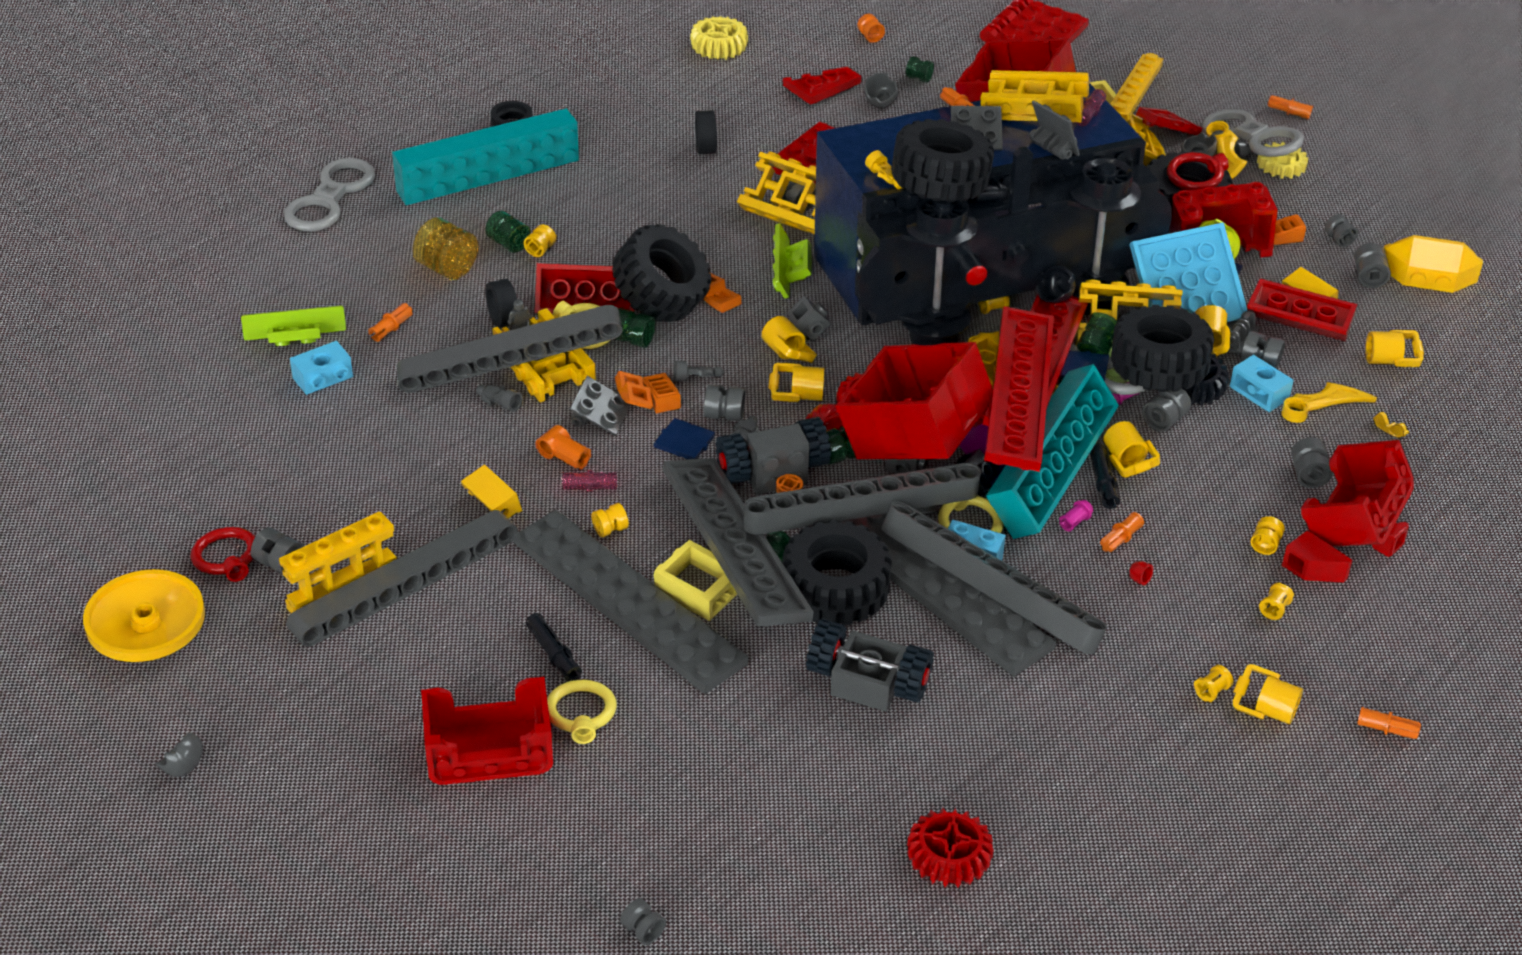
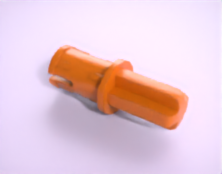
M944 87L942 89L940 98L950 106H975L968 101L966 95H960L951 87Z
M1271 95L1268 101V106L1271 108L1285 111L1288 116L1292 114L1308 120L1313 109L1312 105L1294 101V98L1287 100Z
M403 303L390 314H384L381 321L368 329L369 335L375 332L371 338L379 342L391 331L398 330L399 325L413 314L412 307L407 303Z
M1132 512L1121 523L1114 524L1112 531L1100 540L1102 550L1113 552L1123 542H1129L1132 535L1143 527V517L1136 512Z
M1365 707L1361 708L1357 723L1359 726L1362 725L1384 731V735H1388L1389 732L1411 739H1417L1421 729V723L1394 716L1393 712L1386 714Z

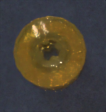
M433 217L426 221L416 234L412 246L413 257L416 262L434 270L438 274L450 280H458L471 269L478 253V241L476 236L455 226L441 217Z

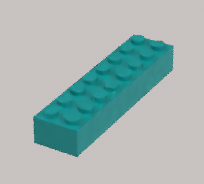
M565 108L393 151L396 191L404 204L410 205L579 161L578 123L569 110Z
M1094 364L1068 371L1052 395L1046 410L1040 471L1022 470L1018 467L1006 465L986 495L990 505L994 508L1013 539L1041 532L1119 407Z

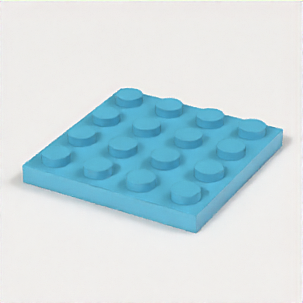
M1224 222L1132 241L1130 243L1139 283L1150 284L1152 288L1171 285L1175 286L1178 290H1183L1180 308L1186 309L1192 314L1202 306H1219L1227 312V323L1237 321L1241 318L1242 313L1247 311ZM1149 299L1148 307H1152V305H1160L1162 307L1163 300Z

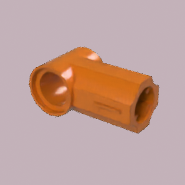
M560 425L552 427L535 442L538 452L544 458L552 459L555 456L580 470L587 466L591 458V449L571 439L567 430Z

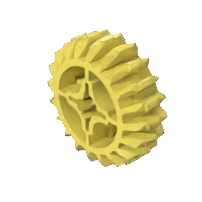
M712 16L711 18L699 20L697 24L693 25L690 40L692 49L697 54H701L702 57L708 56L709 59L717 58L719 60V58H724L727 60L728 57L735 58V55H741V52L745 51L748 35L746 26L742 22H737V19Z

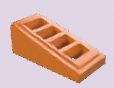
M1298 214L1276 221L1274 245L1304 241L1306 225Z
M666 373L642 377L644 386L650 387L655 413L681 408V395Z

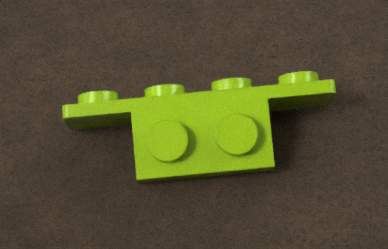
M778 223L775 225V234L773 235L775 248L773 249L775 278L772 279L775 290L781 292L784 299L790 297V283L803 280L812 275V246L808 239L790 245L789 237L782 225Z
M342 305L244 314L241 316L244 340L268 338L269 343H275V346H286L290 344V341L301 340V343L304 344L316 342L317 338H321V333L346 330L344 306Z

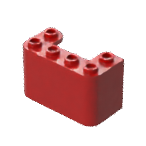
M1260 182L1238 185L1230 184L1196 190H1181L1172 197L1170 233L1199 228L1202 222L1218 219L1237 232L1240 238V245H1243L1245 252H1249L1250 248L1259 251L1260 258L1270 257L1273 254L1278 209L1268 188Z
M1400 440L1338 445L1329 460L1330 470L1334 473L1338 484L1326 504H1320L1316 498H1307L1301 507V516L1306 521L1309 531L1332 547L1384 544L1414 488V478Z
M545 677L526 678L518 682L515 686V701L454 707L453 695L447 689L431 688L421 690L428 776L433 783L448 785L538 775L552 768V734Z

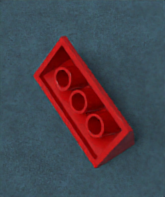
M537 263L534 313L538 314V311L547 308L553 314L555 307L561 301H565L571 306L580 303H592L599 306L614 305L618 308L620 317H634L635 310L630 307V303L627 300L624 301L620 289L616 288V278H613L612 271L613 266Z
M1260 278L1247 305V311H1253L1256 317L1346 342L1358 304Z

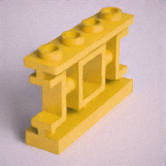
M992 70L988 81L989 93L982 92L981 106H1001L1002 120L1038 121L1032 104L1034 100L1041 105L1049 106L1059 115L1067 116L1071 122H1081L1084 109L1083 97H1088L1089 74L1084 72Z
M768 151L767 154L759 152L758 157L760 160L756 162L755 166L764 173L756 190L745 187L744 195L740 194L737 200L739 206L745 211L815 235V219L803 216L808 203L815 205V195H813L816 184L813 181H816V167L810 165L807 168L802 166L799 161L791 158L788 161L781 159L780 155ZM772 167L783 170L779 182L771 180L775 173ZM789 181L805 186L797 204L782 200ZM767 189L774 191L770 200L774 205L762 201ZM814 209V211H813V213H812V216H813L814 218H815V209Z
M1098 280L1082 282L1079 287L1078 302L1091 303L1090 323H1080L1075 345L1080 348H1112L1118 305L1148 307L1149 299L1163 300L1162 307H1167L1168 305L1180 309L1183 290H1178L1175 286L1171 285L1152 288L1150 284L1144 283L1136 284V286H1126L1124 282H1111V284H1101ZM1098 295L1113 296L1111 310L1097 309ZM1096 319L1110 320L1109 333L1095 332Z
M545 308L538 311L537 320L534 317L532 319L529 318V325L555 319V317ZM498 326L492 328L493 335L510 331L507 327H503L502 331ZM582 348L552 355L538 361L534 360L511 366L517 379L526 385L529 394L534 395L540 403L545 401V394L548 393L549 396L555 395L554 385L572 379L579 386L582 385L586 376L596 380L595 363Z
M376 512L280 557V565L284 568L282 570L283 575L291 584L296 582L299 584V589L288 594L285 600L286 608L292 614L297 609L396 560V556L388 547L382 549L381 545L382 541L394 536V525L382 512ZM349 557L350 565L331 573L332 565ZM318 568V570L309 574L310 571Z

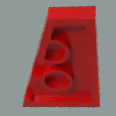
M848 66L825 70L822 72V75L811 76L808 73L801 75V79L783 78V86L810 105L861 84V75Z
M1139 107L1136 113L1137 116L1143 118L1142 123L1151 127H1166L1193 135H1199L1203 130L1202 127L1166 109Z

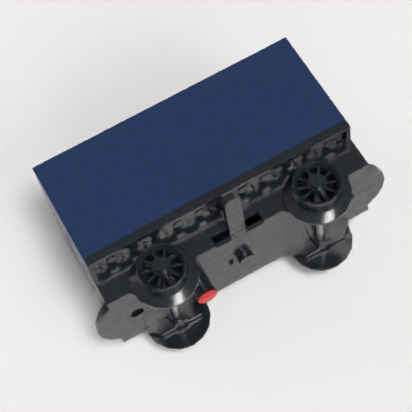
M1089 83L1088 97H1083L1084 109L1082 111L1081 122H1072L1074 136L1078 141L1079 156L1072 153L1069 159H1060L1031 142L1029 134L1033 129L1039 127L1038 121L1002 120L1003 150H994L989 185H994L996 182L1005 184L1007 188L1006 199L1001 202H996V200L975 202L971 198L963 202L959 200L954 202L940 200L939 202L932 201L931 198L924 199L918 197V194L915 193L911 194L907 192L905 187L897 189L893 184H889L884 179L878 177V173H873L865 165V160L871 152L879 150L887 157V162L892 166L898 132L905 125L912 124L918 120L944 119L950 122L951 106L817 132L814 257L861 326L900 320L903 326L910 331L909 337L911 342L917 345L958 343L960 334L970 325L971 315L967 309L970 304L1036 290V286L1042 281L1041 274L1051 266L1063 265L1072 270L1076 277V287L1072 296L1079 298V287L1086 280H1098L1101 284L1124 282L1126 286H1129V280L1125 273L1128 269L1135 268L1130 243L1168 234L1172 221L1169 201L1159 191L1160 181L1143 164L1145 140ZM981 100L971 102L975 106H981ZM1037 203H1041V204H1042V205H1040V206L1028 207V205H1032V204H1037ZM1098 295L1097 309L1111 310L1113 296ZM1088 303L1084 315H1090L1091 303Z

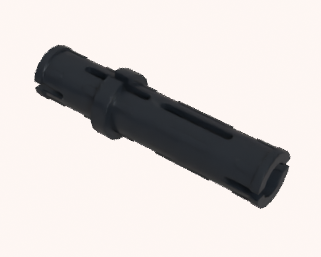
M1095 444L1090 451L1097 477L1096 488L1101 493L1103 506L1107 509H1113L1117 507L1116 504H1120L1117 494L1118 483L1112 474L1106 446Z
M540 613L531 614L525 624L547 652L549 662L560 670L567 682L577 680L581 676L582 669L573 659L569 647L561 643Z

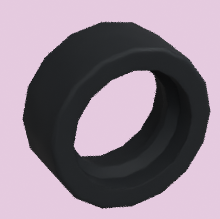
M520 101L498 103L490 111L491 127L517 121H508L506 119L515 118L521 120L533 117L532 108Z
M714 110L695 112V138L698 154L717 152V127Z
M508 279L489 282L486 284L485 296L491 320L494 326H498L499 329L509 327L510 325L507 322L509 320V313L514 308V301L517 300L514 287Z

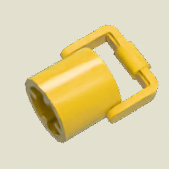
M1206 305L1198 308L1195 314L1208 323L1214 334L1212 354H1215L1217 357L1228 352L1230 348V329L1227 326V312L1215 305Z
M776 316L764 326L762 339L780 358L784 360L792 358L813 363L817 354L805 343L804 334L786 317Z
M1370 331L1367 335L1365 354L1368 364H1394L1397 367L1421 366L1424 359V349L1417 331ZM1404 339H1412L1413 353L1416 358H1404Z
M775 363L773 365V372L769 375L768 386L771 390L772 400L798 402L800 400L823 401L825 368L806 367L793 363ZM778 372H793L792 393L777 392L780 378Z
M1127 421L1118 422L1106 431L1103 442L1111 453L1109 457L1112 464L1122 477L1127 478L1137 475L1160 464V454L1150 440L1144 441L1132 423ZM1149 451L1153 458L1144 460Z
M1250 664L1246 667L1243 676H1239L1235 685L1233 707L1237 711L1263 720L1265 716L1290 725L1300 704L1303 688L1279 680L1281 675ZM1252 671L1268 676L1260 692L1255 710L1239 705L1251 681L1249 678Z

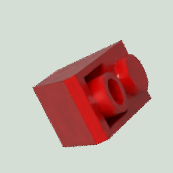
M1307 530L1286 546L1282 566L1304 581L1345 582L1348 579L1353 560Z

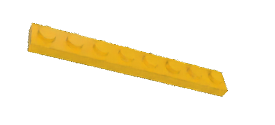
M1153 53L1142 54L1110 105L1126 122L1129 121L1162 68L1164 58H1159L1158 55Z

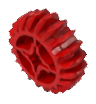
M942 807L939 814L930 810L927 817L920 816L918 822L913 824L907 839V855L909 860L912 861L913 870H920L921 878L930 876L932 885L937 881H941L945 888L949 883H954L959 888L962 881L971 885L974 878L981 879L984 871H988L994 852L992 835L988 834L987 825H980L979 817L971 819L968 811L964 814H959L956 807L952 812H946ZM949 844H952L951 851L948 850Z

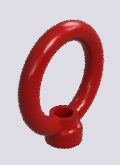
M1198 152L1184 153L1176 156L1169 162L1167 176L1175 186L1183 190L1213 188L1221 183L1224 171L1228 170L1229 163L1223 153H1218L1213 157ZM1186 162H1201L1207 164L1208 170L1214 173V176L1204 182H1191L1178 176L1176 169L1179 165Z
M223 527L210 531L200 537L193 545L190 553L191 562L195 568L203 573L211 575L225 574L228 580L232 582L241 581L248 575L249 568L247 565L253 561L251 545L255 535L240 527ZM237 538L245 541L247 544L246 551L240 557L229 556L225 559L224 563H209L202 558L204 549L220 539Z

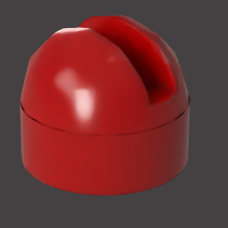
M1144 561L1133 563L1129 568L1130 578L1143 586L1148 584L1153 575V565Z

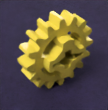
M1272 142V146L1265 144V146L1267 147H1278L1285 145L1284 142H1281V145ZM1301 148L1293 153L1279 157L1258 155L1257 163H1259V168H1264V173L1269 172L1272 177L1280 175L1281 179L1284 176L1292 179L1293 175L1299 177L1301 173H1305L1308 157H1306L1307 153L1301 152Z

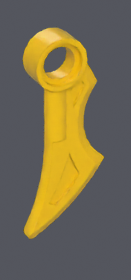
M1225 121L1211 122L1206 128L1208 137L1217 130L1224 131L1220 135H1215L1217 139V154L1223 153L1227 157L1229 163L1227 171L1233 180L1247 164V161L1238 157L1234 151L1238 137L1229 130V126Z
M1327 382L1325 388L1318 393H1296L1293 397L1286 398L1281 415L1287 421L1301 423L1307 419L1309 411L1343 403H1375L1377 397L1353 387Z

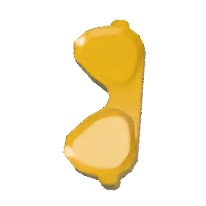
M1384 412L1378 413L1373 418L1378 428L1396 438L1404 437L1409 433L1404 423L1396 424L1392 422L1389 424L1387 415Z

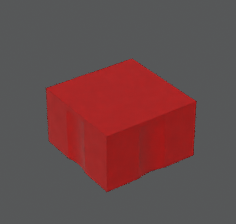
M1070 39L986 41L977 53L973 63L966 68L957 80L955 87L957 93L966 95L969 102L981 100L982 92L989 93L988 81L992 70L1076 72Z
M976 342L942 343L936 345L884 346L867 366L864 374L850 387L835 407L857 459H949L991 403L993 388Z

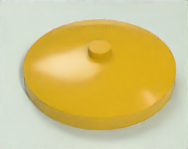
M140 570L119 576L98 589L85 607L83 624L88 641L99 653L119 661L144 662L168 656L186 646L197 635L203 625L205 607L199 588L187 577L167 570Z

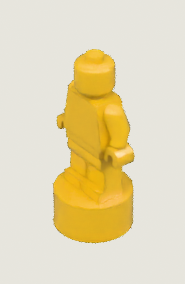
M879 150L871 152L865 160L866 167L873 173H878V177L884 179L889 184H893L897 189H902L892 175V166L887 162V157Z

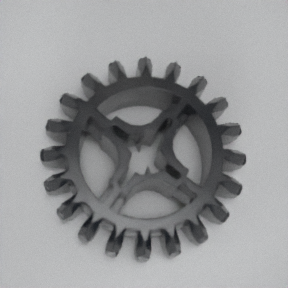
M1212 354L1208 375L1197 385L1194 384L1188 389L1182 388L1190 397L1191 406L1193 403H1198L1200 406L1204 402L1212 404L1213 400H1219L1224 395L1229 382L1227 366L1223 364L1222 359H1216V355Z

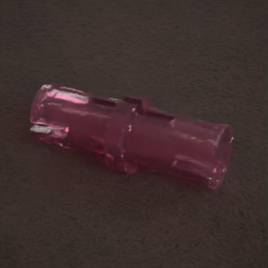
M1095 89L1089 98L1083 100L1081 122H1076L1077 124L1087 126L1091 119L1098 115L1101 105L1106 100L1104 91Z
M593 470L580 473L562 472V489H587V492H593V489L617 490V472L599 473L593 472Z

